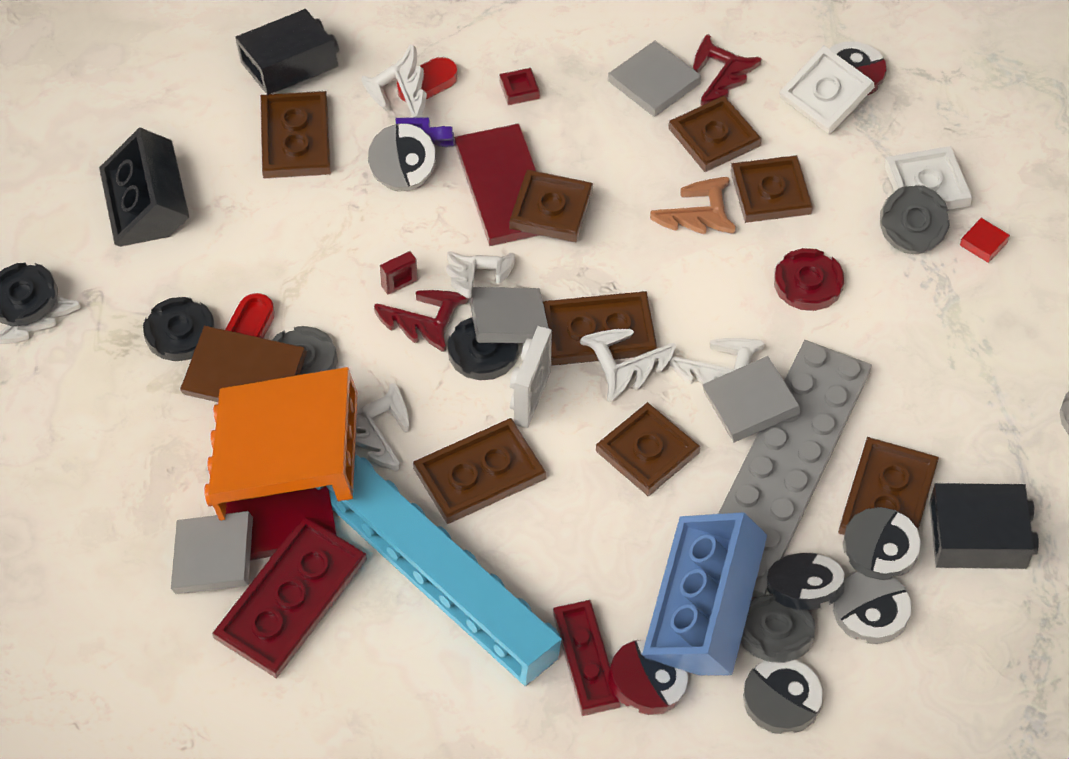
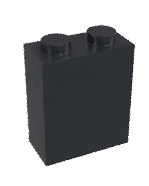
M306 8L235 36L242 65L267 96L339 67L336 53L339 52V45L333 34H328L320 19H315Z
M934 484L929 508L936 568H1028L1032 555L1038 553L1039 539L1038 533L1031 529V522L1034 518L1033 499H1027L1026 484Z

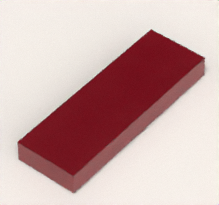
M591 599L553 607L554 620L559 636L562 638L561 644L581 715L586 716L620 708L621 702L610 687L608 679L610 663Z

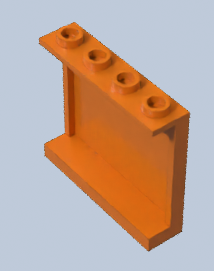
M349 367L220 389L218 404L214 405L213 408L216 428L210 434L213 455L208 457L207 461L210 482L205 484L204 488L206 502L208 506L214 507L219 521L225 520L227 502L332 485L338 501L353 499L358 393Z

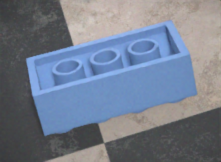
M744 512L679 517L642 653L645 658L699 676L733 674L767 539V534Z

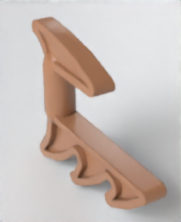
M720 177L703 180L681 188V197L709 196L710 206L652 210L650 212V219L672 230H678V224L701 234L706 233V226L717 231L735 233L736 226L727 218L724 211L722 195L723 189L729 185V178Z

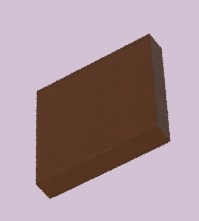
M725 95L670 120L668 129L704 172L761 146L762 138Z
M797 155L731 163L730 171L745 223L812 214V202Z
M527 169L509 221V229L577 243L593 192V183Z
M647 402L596 444V452L644 494L649 496L700 453V445Z

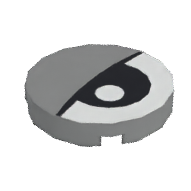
M394 124L384 128L373 138L368 150V163L374 178L379 183L394 191H410L420 187L427 181V178L436 166V152L431 138L421 128L411 124Z
M855 572L844 579V593L834 602L833 613L837 624L848 636L856 640L857 637L867 640L866 643L880 644L892 641L902 634L911 616L912 602L907 589L897 578L892 576V579L879 580L867 577L860 572Z

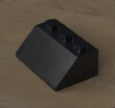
M139 127L99 167L114 244L116 246L122 247L167 238L190 217L171 139Z

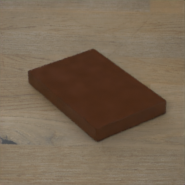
M327 91L260 95L263 179L330 175Z
M647 291L543 301L548 328L552 330L551 366L599 361L595 351L589 346L580 344V340L586 335L613 329H631L634 331L630 338L608 346L614 360L635 358L657 349Z
M204 325L180 390L183 395L218 402L221 388L299 375L307 352L304 347Z
M512 418L413 461L414 471L446 524H450L546 479V471Z
M867 437L838 534L845 535L846 526L856 514L866 509L879 507L898 511L908 517L919 530L939 457Z

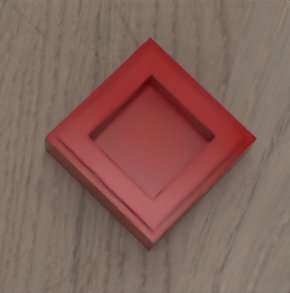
M980 218L961 238L960 246L989 263L1008 243L1010 235L985 219Z

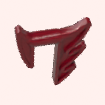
M705 35L696 52L693 70L699 73L710 58L720 61L725 65L702 95L701 106L724 95L728 98L729 90L746 83L747 75L744 74L760 66L762 59L760 57L747 58L735 55L714 45L711 41V35Z
M416 291L417 301L440 307L435 318L378 303L374 304L375 314L389 330L395 329L393 321H396L404 334L412 342L418 343L419 338L415 331L418 329L430 345L444 352L446 351L444 340L446 327L455 308L459 305L467 304L468 298L458 292Z

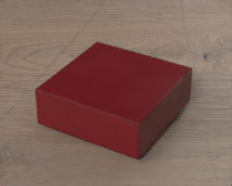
M531 67L499 74V82L508 105L540 99V90Z
M411 251L380 265L381 287L387 295L418 280L417 261Z

